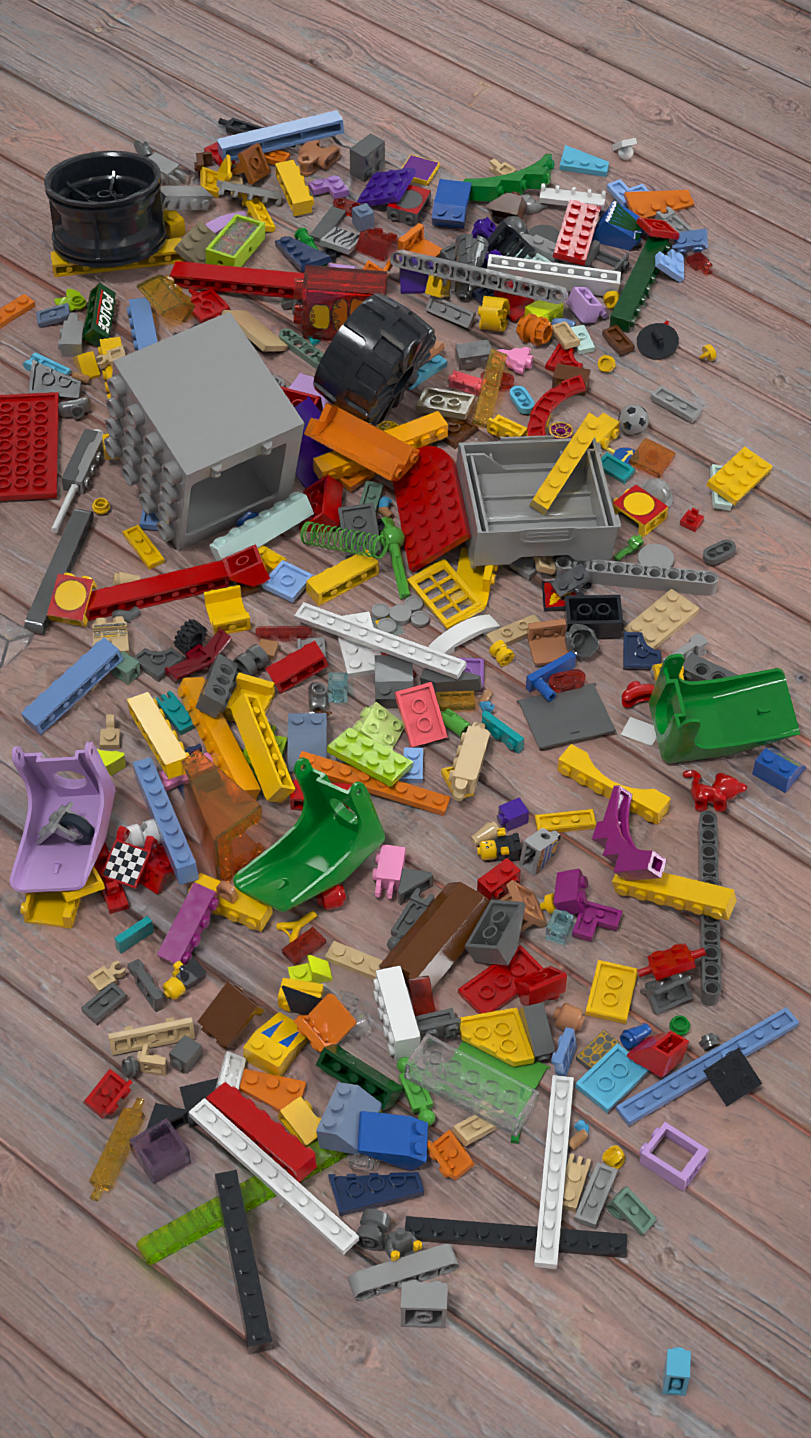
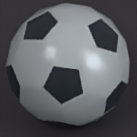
M636 404L625 406L618 416L619 427L629 435L642 433L649 424L647 411L642 406Z

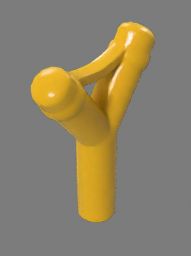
M312 910L296 922L277 923L276 929L285 932L289 937V943L295 944L298 940L300 929L315 919L317 915ZM288 929H293L291 935L287 931Z

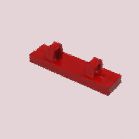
M105 842L94 864L99 876L110 854ZM100 876L105 887L101 892L109 913L113 914L129 909L122 885L117 880L112 881Z

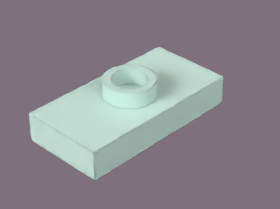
M585 326L571 327L580 340V345L575 347L578 354L594 352L595 346Z

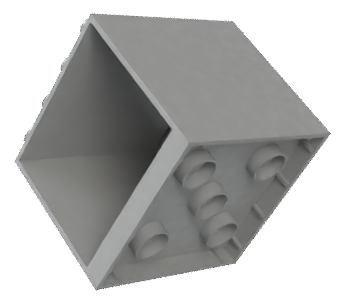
M230 312L113 361L112 377L107 379L111 398L106 400L110 418L105 420V426L109 437L104 439V445L112 459L119 457L124 466L121 467V471L126 483L130 487L136 484L141 492L139 494V501L143 510L147 514L154 512L158 518L157 530L164 542L172 540L178 551L183 550L235 526L237 520L245 512L251 511L259 514L263 510L272 508L276 502L283 501L289 497L293 489L304 422Z

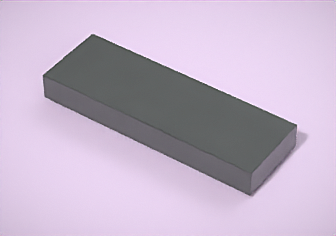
M331 206L310 236L320 243L322 237L334 227H338L346 216V211Z

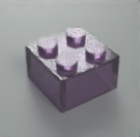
M167 1118L129 1139L131 1153L153 1185L191 1163L189 1149Z

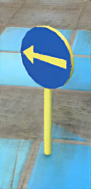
M609 447L605 449L631 467L635 466L639 461V455L634 449L627 447L619 448L616 451Z

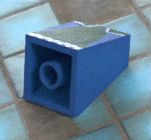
M613 200L598 220L591 242L596 240L603 245L630 251L633 246H638L641 241L640 236L644 233V230L636 223L640 216Z

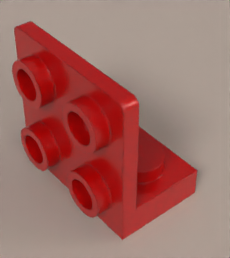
M157 845L152 851L139 882L155 894L162 893L167 876L174 873L163 846Z

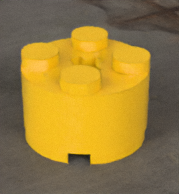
M484 296L483 304L478 308V316H481L479 329L504 332L509 321L506 320L507 314H510L509 300L500 297Z

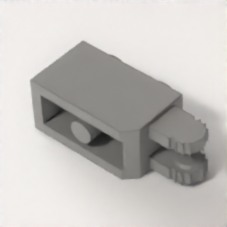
M70 313L68 321L64 320L63 327H60L61 339H58V349H61L62 356L74 357L83 354L85 339L82 338L84 323L79 321L77 313Z

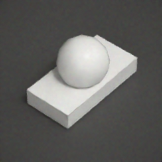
M636 138L622 140L613 144L612 151L618 150V155L621 159L629 160L633 156L634 151L631 146L637 144Z

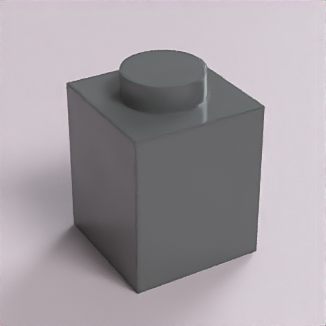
M186 1035L169 1052L171 1066L177 1071L182 1070L186 1074L203 1056L202 1045Z

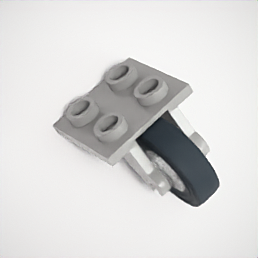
M70 801L66 806L62 804L57 811L55 810L48 818L49 823L44 825L38 832L40 837L36 843H42L51 834L55 833L72 842L88 844L94 837L95 831L86 818L70 810L74 804Z

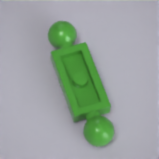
M401 1057L397 1061V1069L401 1072L398 1079L401 1086L404 1087L403 1092L412 1113L420 1112L418 1119L427 1122L428 1126H430L435 1121V1114L430 1110L433 1108V1101L420 1070H412L413 1061L409 1057Z

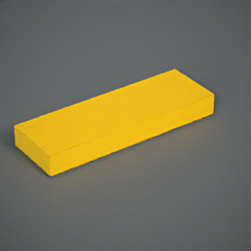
M139 525L122 531L123 537L149 570L165 563L164 557Z
M593 809L538 814L534 818L537 831L545 828L549 832L557 831L560 833L589 830L596 827Z

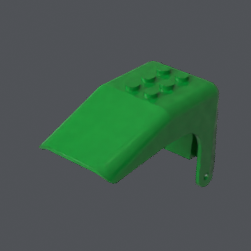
M679 653L671 654L665 658L649 700V708L660 755L666 763L730 756L801 734L785 673L782 669L774 668L703 681H685L679 677L685 661L684 655Z
M304 757L296 761L293 769L304 796L303 810L298 821L276 843L237 872L233 879L234 886L240 892L281 912H285L344 882L385 840V832L365 784L358 781L348 790L331 784L327 774L314 769L309 759ZM343 803H344L345 805H347L353 812H351L348 808H346V807L343 805Z

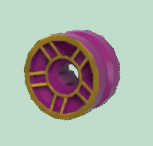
M555 422L549 427V435H554V439L573 438V428L568 423Z

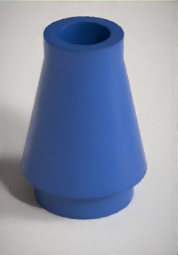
M644 1023L640 1026L624 1030L620 1035L621 1044L626 1049H634L651 1034V1028L648 1024Z

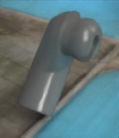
M134 606L129 611H113L112 618L123 616L124 621L129 623L141 612L138 607Z

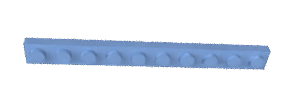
M785 1007L617 1105L616 1111L624 1122L630 1126L708 1080L703 1070L725 1057V1054L731 1050L734 1051L739 1047L744 1056L747 1057L798 1027L799 1021Z

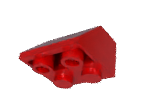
M668 1031L647 1037L627 1053L626 1057L663 1078L683 1061L689 1041L673 1031Z

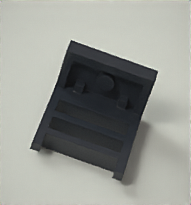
M504 221L486 239L489 243L487 251L491 252L497 249L503 256H506L519 239V243L507 255L508 257H515L525 245L526 247L516 258L524 259L530 251L534 252L535 249L514 228Z

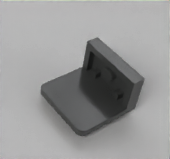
M453 1008L415 1016L420 1033V1043L424 1042V1044L433 1043L438 1038H454L459 1033L462 1023L461 1018H455Z

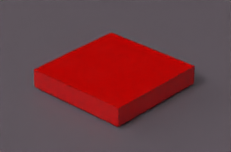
M642 217L637 219L636 223L649 236L676 240L679 238L680 234L667 221Z

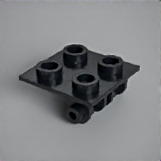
M739 1047L734 1051L731 1050L725 1054V1057L703 1070L726 1107L763 1084Z

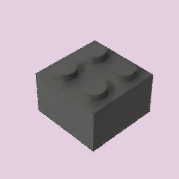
M370 133L350 148V174L365 182L374 173L385 167V141Z

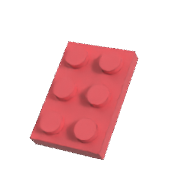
M432 682L394 693L410 748L448 737Z

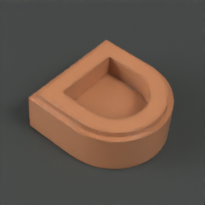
M221 881L217 885L216 892L218 896L232 904L237 900V892L230 883Z

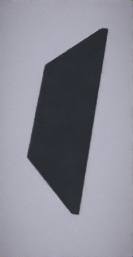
M284 985L282 986L290 1011L308 1015L322 1001V998ZM345 1007L350 1013L354 1011V1009Z

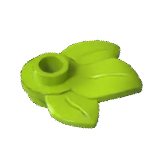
M73 289L66 290V297L54 299L57 306L68 303L70 312L81 310L86 306L85 298L80 295V292Z

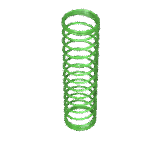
M309 521L303 525L300 532L301 541L306 545L320 546L322 548L349 552L351 554L355 553L381 559L387 551V539L383 535L378 536L377 534H366L360 531L343 530L341 527L325 526L319 523L314 524ZM311 524V540L308 542L306 539V530L308 525ZM327 527H330L331 529L328 533V544L325 545L324 541L327 537ZM333 528L337 530L334 534V545L331 547L330 542L333 537ZM341 529L342 532H341L340 539H339V544H340V546L337 548V547H336V543H337L338 538H339V531H338V530ZM347 530L348 533H347V536H346V539H345V546H346V547L343 549L341 545L343 544L344 537H345L344 531ZM321 532H322V543L319 544L318 541H319V539H320V537H321ZM350 532H354L351 540L352 548L348 550L347 546L349 545L351 537ZM356 533H360L357 540V550L354 551L353 547L356 543ZM362 534H365L366 536L363 541V551L360 552L359 548L362 543ZM368 535H371L372 537L369 542V552L366 553L365 549L368 544ZM382 537L384 539V548L381 554L376 556L380 546V538ZM377 541H378V547H377V550L375 551V546H376V543H377Z

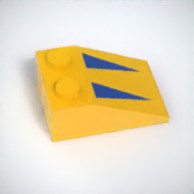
M278 1012L256 1030L244 1045V1058L247 1059L246 1062L268 1074L283 1076L309 1039L299 1033L297 1030L298 1026L293 1022V1019Z

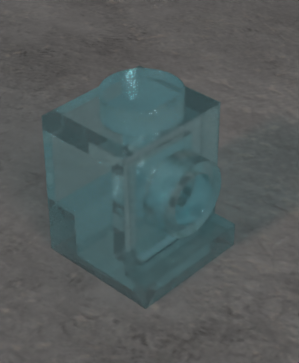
M555 909L546 927L545 939L565 945L573 926L574 915L567 911Z

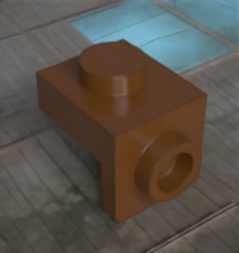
M212 152L196 153L194 170L195 172L198 171L200 178L202 167L213 166Z

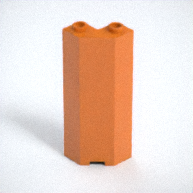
M329 403L325 404L319 419H310L304 432L305 435L382 477L396 482L417 462L420 451Z

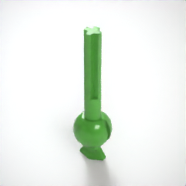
M383 517L382 521L385 524V529L382 530L380 535L385 536L387 539V550L390 552L400 599H406L409 597L410 592L400 551L405 540L404 533L395 526L392 518ZM381 537L380 543L384 547V539Z

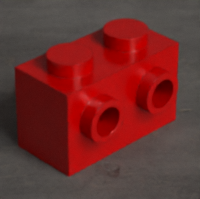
M506 858L477 880V892L489 900H499L509 892L506 884L512 880L520 884L521 870Z

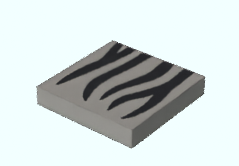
M334 227L320 239V245L349 255L363 242L364 236Z

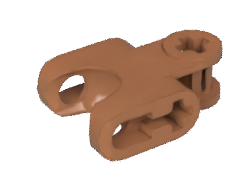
M320 139L306 142L298 153L300 175L311 176L320 167L327 170L340 158V147L332 145L328 148H321Z

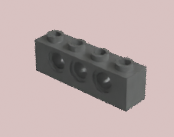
M218 653L209 668L195 706L196 709L213 718H216L219 712H224L228 704L226 702L231 695L230 692L238 675L236 671L238 664Z
M693 653L688 656L683 664V677L685 681H703L738 675Z

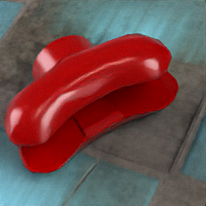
M639 681L631 682L627 686V690L622 693V705L629 708L640 702L649 701L654 685H641Z

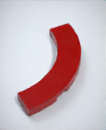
M582 375L564 380L554 389H549L543 394L530 413L527 426L528 436H546V424L553 410L567 398L586 391Z

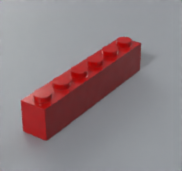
M224 1082L206 1097L210 1104L299 1183L317 1168L315 1152L310 1147L306 1148L302 1145L295 1135H290L286 1132L282 1124L279 1122L275 1123L266 1111L258 1109L250 1098L246 1099L242 1096L235 1086L231 1087L227 1082Z

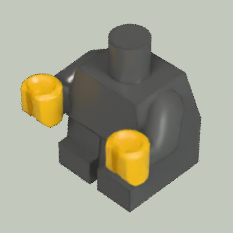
M399 1227L396 1231L387 1235L384 1240L383 1249L391 1261L394 1262L401 1257L414 1254V1252L422 1249V1242L417 1240L411 1232L406 1231L404 1227Z

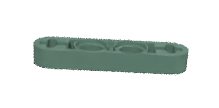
M284 328L280 330L279 338L289 346L288 349L317 369L324 353L292 329ZM298 343H299V344H302V346H299V347L294 346V345H295V344H298ZM312 352L314 354L306 355L305 353Z

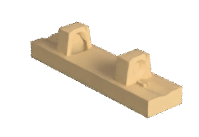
M174 1017L167 1018L165 1023L133 1029V1026L124 1027L125 1031L108 1034L112 1055L142 1050L144 1044H148L149 1048L177 1043L184 1035L195 1039L192 1017L174 1020Z

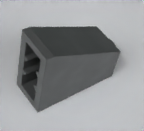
M544 1003L522 1007L518 1012L534 1058H538V1061L550 1059V1055L555 1052Z

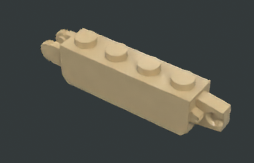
M474 722L472 726L468 725L466 733H462L460 740L462 745H458L456 754L459 757L454 758L452 768L455 770L450 771L448 781L452 782L450 790H453L452 798L456 801H462L465 793L472 794L475 791L490 732L485 729L484 723Z

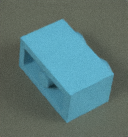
M680 1347L667 1349L663 1368L662 1394L686 1396L690 1379L691 1351H686Z

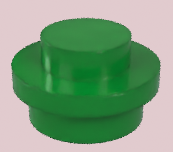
M678 1015L671 1019L669 1029L683 1036L689 1032L690 1022L685 1016Z

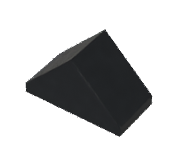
M155 1103L146 1128L148 1141L151 1143L187 1124L188 1119L185 1109Z

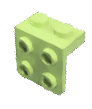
M375 702L369 708L365 707L359 715L361 718L353 725L352 729L392 750L404 729L403 722L379 703Z

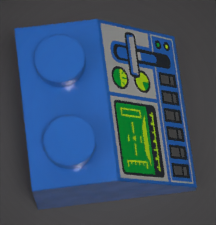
M765 748L755 760L752 775L786 793L806 769V766L775 748Z

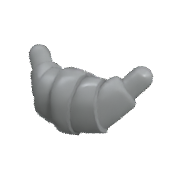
M521 195L527 203L524 213L532 215L548 207L547 203H539L531 195Z

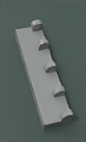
M217 180L216 185L219 187V195H223L225 189L233 191L232 197L234 198L237 197L238 192L248 194L247 200L250 201L253 195L263 196L262 203H267L268 198L276 199L275 205L280 206L283 193L221 180Z

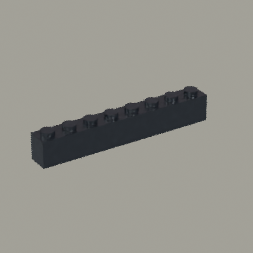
M237 1170L216 1173L214 1184L248 1353L254 1354L269 1351L272 1347V1338Z

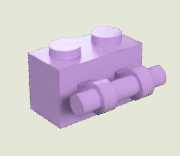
M587 287L572 288L566 304L579 318L580 322L585 324L596 323L598 316H601L603 319L608 317L604 306Z

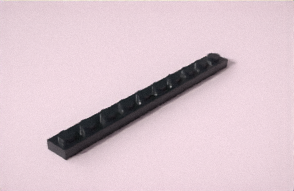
M406 1216L405 1230L411 1232L421 1242L536 1251L537 1226ZM560 1228L558 1253L626 1258L627 1234Z

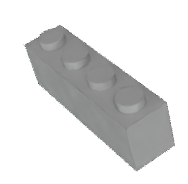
M161 186L163 210H208L213 198L202 186Z

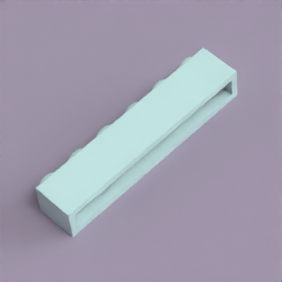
M300 492L291 493L287 499L276 502L272 508L261 511L257 517L246 520L242 526L231 529L223 537L216 538L209 545L216 561L223 560V558L254 544L260 547L313 515L314 512L307 495Z

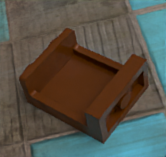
M227 981L197 1022L203 1026L201 1030L210 1037L213 1035L217 1039L216 1043L223 1049H235L237 1047L234 1044L236 1039L254 1015L261 1016L265 1009L236 984Z

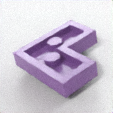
M330 176L322 180L316 179L308 183L313 195L329 192L334 199L349 196V190L339 176Z

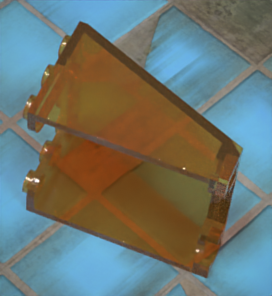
M197 749L181 761L186 810L214 879L229 882L237 872L264 852V845L260 842H254L245 833L252 825L260 822L262 806Z

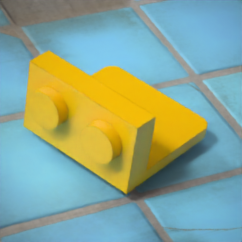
M226 155L218 172L206 167H202L200 171V186L213 197H219V187L216 186L217 180L226 182L231 180L232 172L230 169L232 162L230 161V155Z

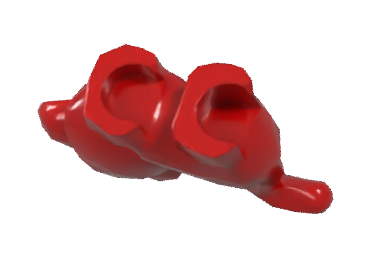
M687 770L682 773L684 778H694L691 783L690 792L695 802V810L706 811L709 806L708 803L714 805L715 811L723 812L727 809V801L732 800L737 794L747 790L746 784L724 773H718L715 776L712 786L700 784L702 776L696 770Z

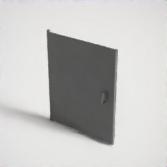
M596 683L556 691L555 699L550 702L542 695L516 700L520 704L539 749L616 732L597 692Z

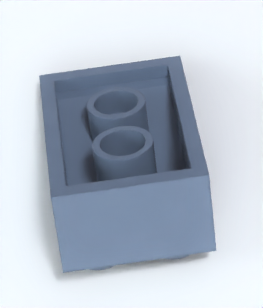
M288 713L289 774H294V765L301 751L327 758V713Z

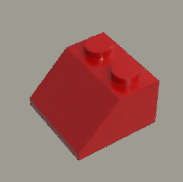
M256 544L223 558L228 577L232 581L254 587L270 580L265 562Z
M548 966L514 980L521 1004L529 1006L545 1000L559 998L560 994L566 992V972L553 966Z

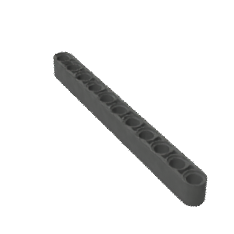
M703 811L700 814L697 828L698 881L719 886L717 815L712 811ZM701 914L699 915L700 948L704 947L706 956L700 957V998L705 1005L714 1006L719 1002L721 992L720 920Z

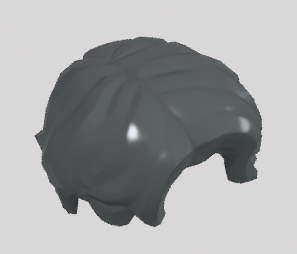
M574 624L569 632L565 633L566 649L568 652L572 651L577 659L589 658L599 648V641L595 637L594 631L585 625Z

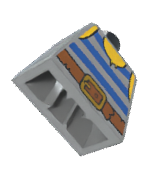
M541 828L525 839L519 866L535 877L555 856L557 843L561 839L560 834L557 831L549 832L545 828Z

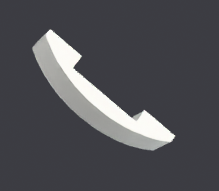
M490 614L475 616L448 629L435 639L428 648L451 655L454 653L455 647L480 634L486 636V634L500 629V625Z

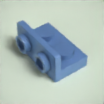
M705 228L678 232L680 234L678 240L674 239L675 245H672V249L682 255L692 251L696 253L708 249V230Z

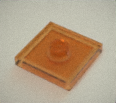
M644 438L629 459V464L660 479L674 459L676 452Z

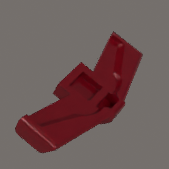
M219 627L216 634L205 647L198 644L185 654L187 660L169 668L165 667V675L173 682H176L198 670L204 671L209 669L218 653L220 654L232 640V637Z

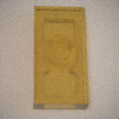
M474 691L436 692L440 711H446V709L451 711L475 710Z

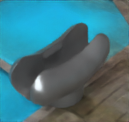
M82 397L61 402L58 404V408L61 411L59 414L65 418L73 417L79 419L92 409L90 405L91 400L89 397Z
M312 682L308 687L310 712H313L316 707L321 708V711L324 712L326 710L327 688L323 683Z

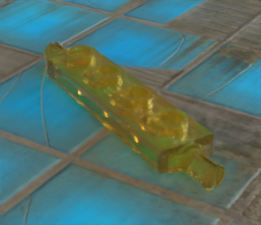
M137 1097L132 1108H123L89 1179L90 1184L94 1187L90 1195L91 1200L98 1201L103 1190H111L145 1118L144 1113L140 1111L145 1103L144 1099Z

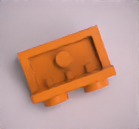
M450 1129L435 1142L427 1141V1147L429 1148L427 1153L434 1161H438L440 1164L438 1169L445 1178L450 1177L456 1181L476 1165Z

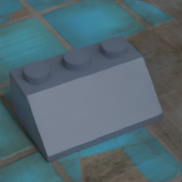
M338 1082L316 1130L320 1148L361 1155V1153L357 1152L360 1112L379 1113L382 1103L358 1085Z

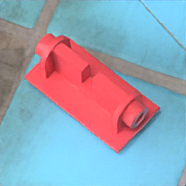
M456 370L448 377V381H450L449 387L481 397L486 380Z

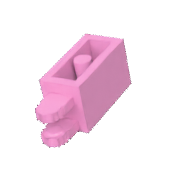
M382 844L381 851L376 853L375 863L378 864V868H374L372 880H376L375 897L380 898L382 889L387 890V898L392 899L393 892L399 890L402 869L405 864L406 847Z

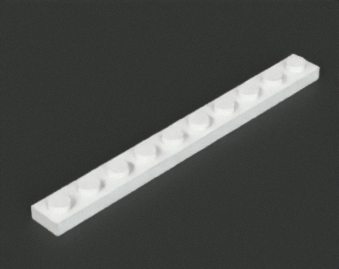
M304 602L294 615L296 621L457 680L467 666L466 661Z
M552 1076L534 1267L557 1269L574 1077Z
M205 1098L189 1111V1116L341 1254L344 1255L359 1241V1236Z

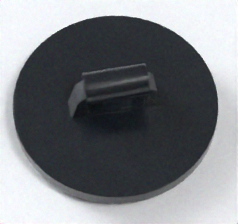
M650 324L639 332L636 341L637 348L646 358L653 360L665 359L677 350L679 337L675 329L667 324Z

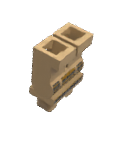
M123 616L113 618L114 623H106L105 618H97L95 624H93V646L104 637L116 646L120 653L124 651L130 655L127 622L124 621Z

